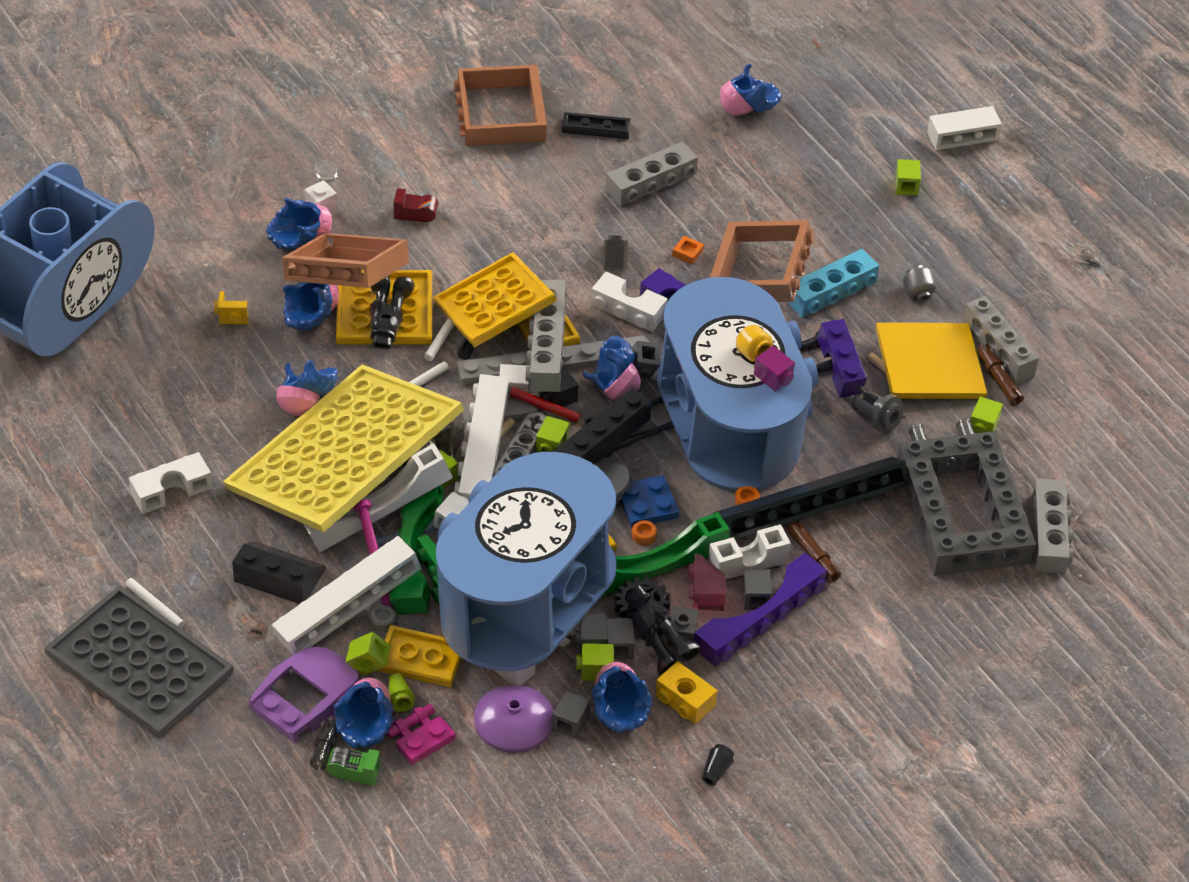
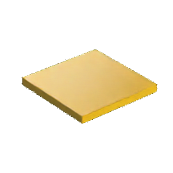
M514 252L432 297L436 306L474 348L557 301L555 294Z
M396 270L388 275L391 281V288L387 303L391 305L393 283L398 277L410 278L414 282V291L403 301L401 307L403 322L392 344H432V270ZM337 285L339 301L336 316V344H372L373 340L370 337V305L376 300V295L370 287Z
M969 323L876 324L875 330L891 394L900 399H979L980 396L986 398L987 390Z

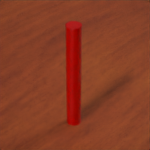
M512 387L509 394L513 398L576 423L581 415L578 412L515 387Z

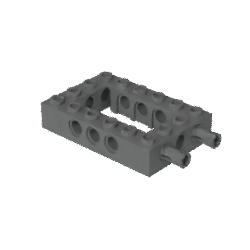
M963 419L956 423L959 436L927 439L923 425L918 424L919 432L916 425H913L908 430L912 441L900 442L897 458L905 461L910 485L905 486L906 493L934 576L1032 564L1036 543L996 432L975 434L969 419H965L967 426H965ZM978 470L977 482L981 483L984 492L983 499L984 502L987 501L991 512L990 519L991 521L994 520L996 529L956 534L936 476H941L944 473H965V471Z

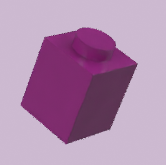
M771 346L756 358L753 374L773 391H777L782 386L789 385L793 380L795 362L775 346Z

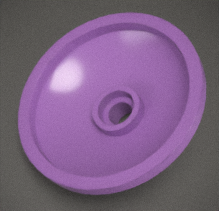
M505 685L489 691L480 699L474 712V725L478 735L489 746L504 752H525L541 745L549 737L552 731L553 708L547 698L533 688L523 685Z

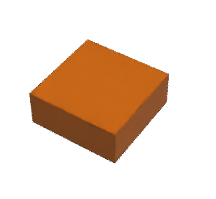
M683 236L674 247L672 256L693 265L704 251V244Z

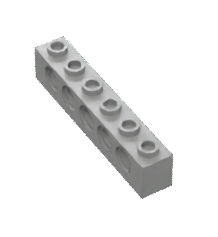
M541 280L555 294L557 301L531 315V319L534 320H530L529 332L533 335L528 336V350L532 351H527V365L531 366H526V381H530V391L560 392L566 311V280Z

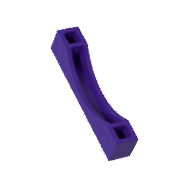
M803 553L787 565L786 575L781 587L767 603L754 611L740 616L713 618L695 631L694 642L698 643L701 648L699 654L714 667L722 661L729 660L735 651L741 647L748 646L753 638L767 632L772 624L778 620H783L794 608L801 607L813 594H819L826 585L827 570L807 553Z

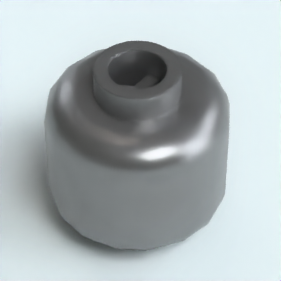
M922 265L913 266L906 271L903 277V284L907 296L910 299H917L919 302L929 300L936 291V283L932 271Z

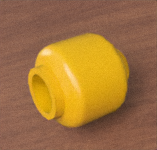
M757 325L745 327L736 338L737 350L752 362H755L759 355L773 346L772 337Z

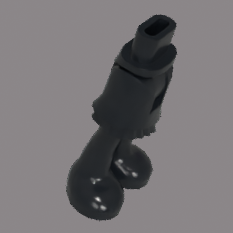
M388 276L370 287L376 295V300L370 305V337L373 340L372 346L375 348L390 349L396 339L399 327L403 322V314L401 312L403 301L414 291V282L408 277H398L395 279L391 305L387 303L391 288V281Z
M642 586L634 588L625 595L624 598L629 604L627 609L632 614V618L641 633L642 640H645L646 647L652 646L658 657L657 672L660 676L678 661L660 638L662 634L665 635L677 657L682 662L689 661L699 654L701 648L698 643L683 640L670 622L672 617L669 616V612L652 598L650 593H646Z

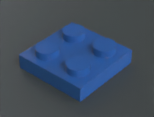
M664 475L633 481L629 492L621 495L620 503L631 528L638 521L645 520L658 523L679 518L678 507Z

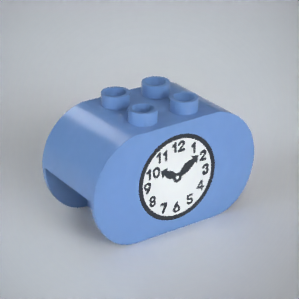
M54 163L40 172L0 206V334L40 356H51L66 349L128 293L140 277L150 256L154 240V219L150 209L137 200H128L117 205L84 187L79 171L68 163Z
M712 277L701 279L682 287L669 299L665 306L663 317L665 326L661 366L657 369L656 381L692 470L701 479L723 489L737 491L740 487L751 486L759 490L775 485L786 478L799 461L807 418L812 416L813 412L811 402L812 387L818 385V372L814 360L811 357L803 359L799 351L802 341L798 324L794 320L786 322L777 301L761 287L745 280L731 277ZM750 325L759 326L772 337L773 346L795 362L794 378L789 385L782 386L777 391H773L753 374L755 362L747 359L736 348V338L742 329Z
M539 452L528 454L507 463L489 482L485 480L478 482L471 492L469 504L459 514L452 512L445 517L439 528L436 547L440 619L443 636L447 644L457 655L474 665L498 671H515L535 666L545 660L609 588L616 575V558L609 545L608 524L615 511L616 494L610 479L602 470L583 458L567 453ZM476 617H483L487 620L472 624V620Z

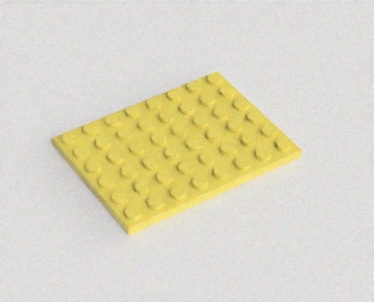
M361 365L232 473L223 483L229 491L321 532H325L391 473L402 466L414 453L419 451L430 439L436 436L445 426L452 422L464 409L459 401Z

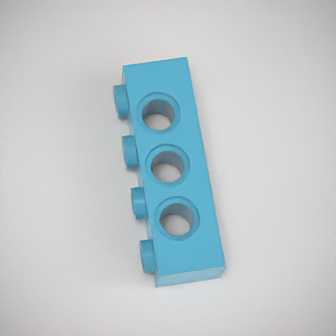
M860 249L801 277L800 290H797L794 302L787 303L802 318L811 313H816L819 309L834 304L838 300L853 295L857 291L876 283L879 264L863 249Z

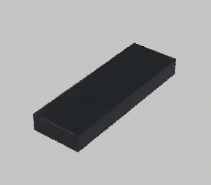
M564 112L562 133L629 139L631 118Z

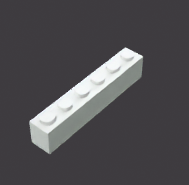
M480 374L479 383H474L472 398L476 399L475 403H470L469 417H472V421L467 422L465 437L469 438L468 442L463 441L461 456L465 457L464 462H459L458 476L461 477V481H456L454 493L468 500L478 482L481 480L489 482L494 477L509 394V378Z
M399 536L387 542L383 547L364 558L353 568L344 572L336 580L274 622L272 627L278 640L292 655L313 646L419 571L421 567L416 553Z

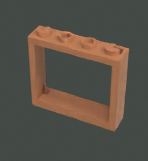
M538 65L458 69V80H454V91H459V93H456V106H461V108H458V121H463V123H460V136L465 137L466 146L546 142L547 122ZM529 86L534 123L471 126L466 89Z
M809 220L728 222L710 278L730 277L741 242L795 241L783 280H745L767 291L777 302H794L796 292L800 290L801 276L805 274L806 260L810 258L811 244H814V230H811Z
M324 233L282 257L284 280L369 288L409 263L408 242L404 239ZM328 238H333V243L329 244Z

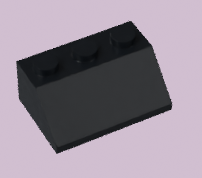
M259 542L244 543L232 561L234 582L297 604L309 598L326 569V565Z

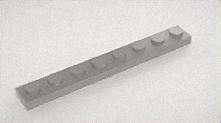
M645 335L622 338L630 344L631 348L636 341L647 342ZM604 341L563 346L561 371L565 369L574 370L596 367V363L599 360L600 347H604ZM527 352L457 361L461 385L479 383L480 374L499 376L500 364L531 366L527 365Z

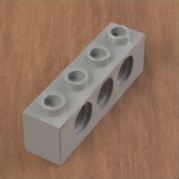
M682 141L607 173L606 191L620 206H623L695 175L698 157Z
M984 296L966 303L962 323H969L971 334L980 345L985 347V344H989L995 355L1004 362L1003 366L1015 385L1035 378L1039 357L990 300Z
M1036 478L1032 493L1033 528L1036 543L1034 551L1035 571L1066 574L1067 565L1072 564L1073 549L1069 548V544L1072 542V529H1068V525L1071 523V510H1067V506L1070 504V491H1066L1065 480Z

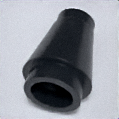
M716 744L714 748H711L701 779L706 784L715 786L733 764L734 752L722 744Z

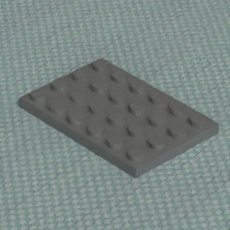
M120 585L44 648L45 654L159 738L234 672L232 664Z

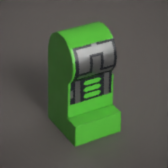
M334 747L331 751L326 770L333 777L374 786L380 769V751L369 749L368 753L351 751L345 747Z

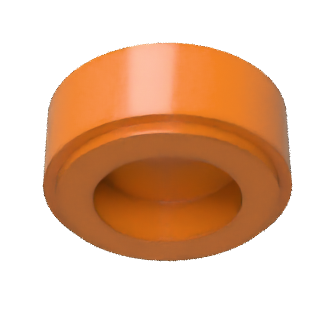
M751 486L740 487L735 493V504L738 505L760 498V493Z
M643 520L633 525L632 539L635 543L646 546L655 542L657 527L652 522Z

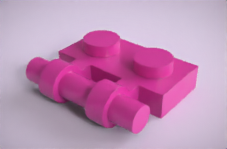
M431 704L423 708L418 707L414 709L412 714L404 719L399 718L395 720L389 732H387V736L390 739L396 735L401 737V739L396 741V748L411 765L455 740V732L441 716L433 720L428 718L435 713V709ZM417 723L421 726L413 732L408 729Z

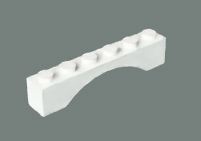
M433 443L412 455L405 467L387 485L375 493L364 497L362 500L368 499L371 502L372 507L369 509V514L373 523L452 479L453 476L439 450ZM353 507L325 532L304 524L319 553L363 529L359 512H355Z

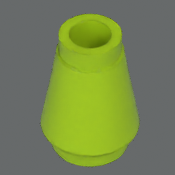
M399 673L392 674L388 678L391 704L395 711L406 712L413 707L415 695L403 675Z

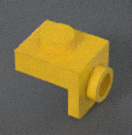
M220 291L219 300L214 301V314H219V324L248 325V301H225V291Z

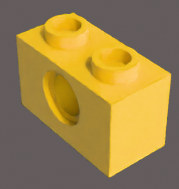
M677 661L657 679L655 695L662 703L668 704L675 709L682 718L688 719L696 725L716 706L718 690Z

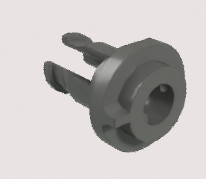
M860 387V391L863 392V398L861 399L855 395L851 396L850 406L855 410L859 409L862 414L871 418L874 429L878 431L888 432L895 428L901 419L906 418L903 414L902 400L893 394L883 398L874 392H869L865 387Z

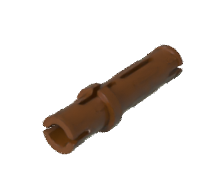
M985 344V347L981 345L976 352L985 364L986 372L993 376L1011 406H1015L1014 401L1017 405L1024 400V396L1005 370L1004 362L995 355L989 344Z
M800 521L792 522L788 526L787 532L804 553H807L827 570L826 581L828 583L836 582L841 577V572L831 562L830 555L818 546Z

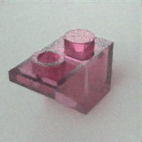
M695 554L694 564H689L688 579H693V584H689L688 599H693V609L724 611L726 575L701 554Z

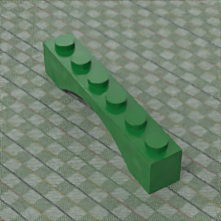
M442 485L405 504V508L401 509L402 528L398 529V536L414 552L417 549V538L423 535L425 529L434 519L435 510L443 503L444 490ZM417 571L389 591L391 605L394 604L398 615L428 613L431 592L425 576L420 571Z
M716 512L695 520L678 536L650 551L629 556H615L616 575L612 584L602 596L618 591L619 585L625 587L626 580L633 583L635 577H638L640 581H644L645 577L650 579L709 557L710 544L729 539L730 528L721 515Z

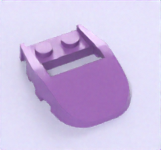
M309 647L289 657L269 673L249 699V709L292 742L296 743L299 741V734L307 729L313 732L321 727V722L330 716L332 718L335 717L334 713L336 710L334 705L340 697L345 695L350 687L360 680L358 671L345 662V658L336 652L322 647ZM290 669L326 695L307 715L303 714L272 690V686L277 680L287 675Z

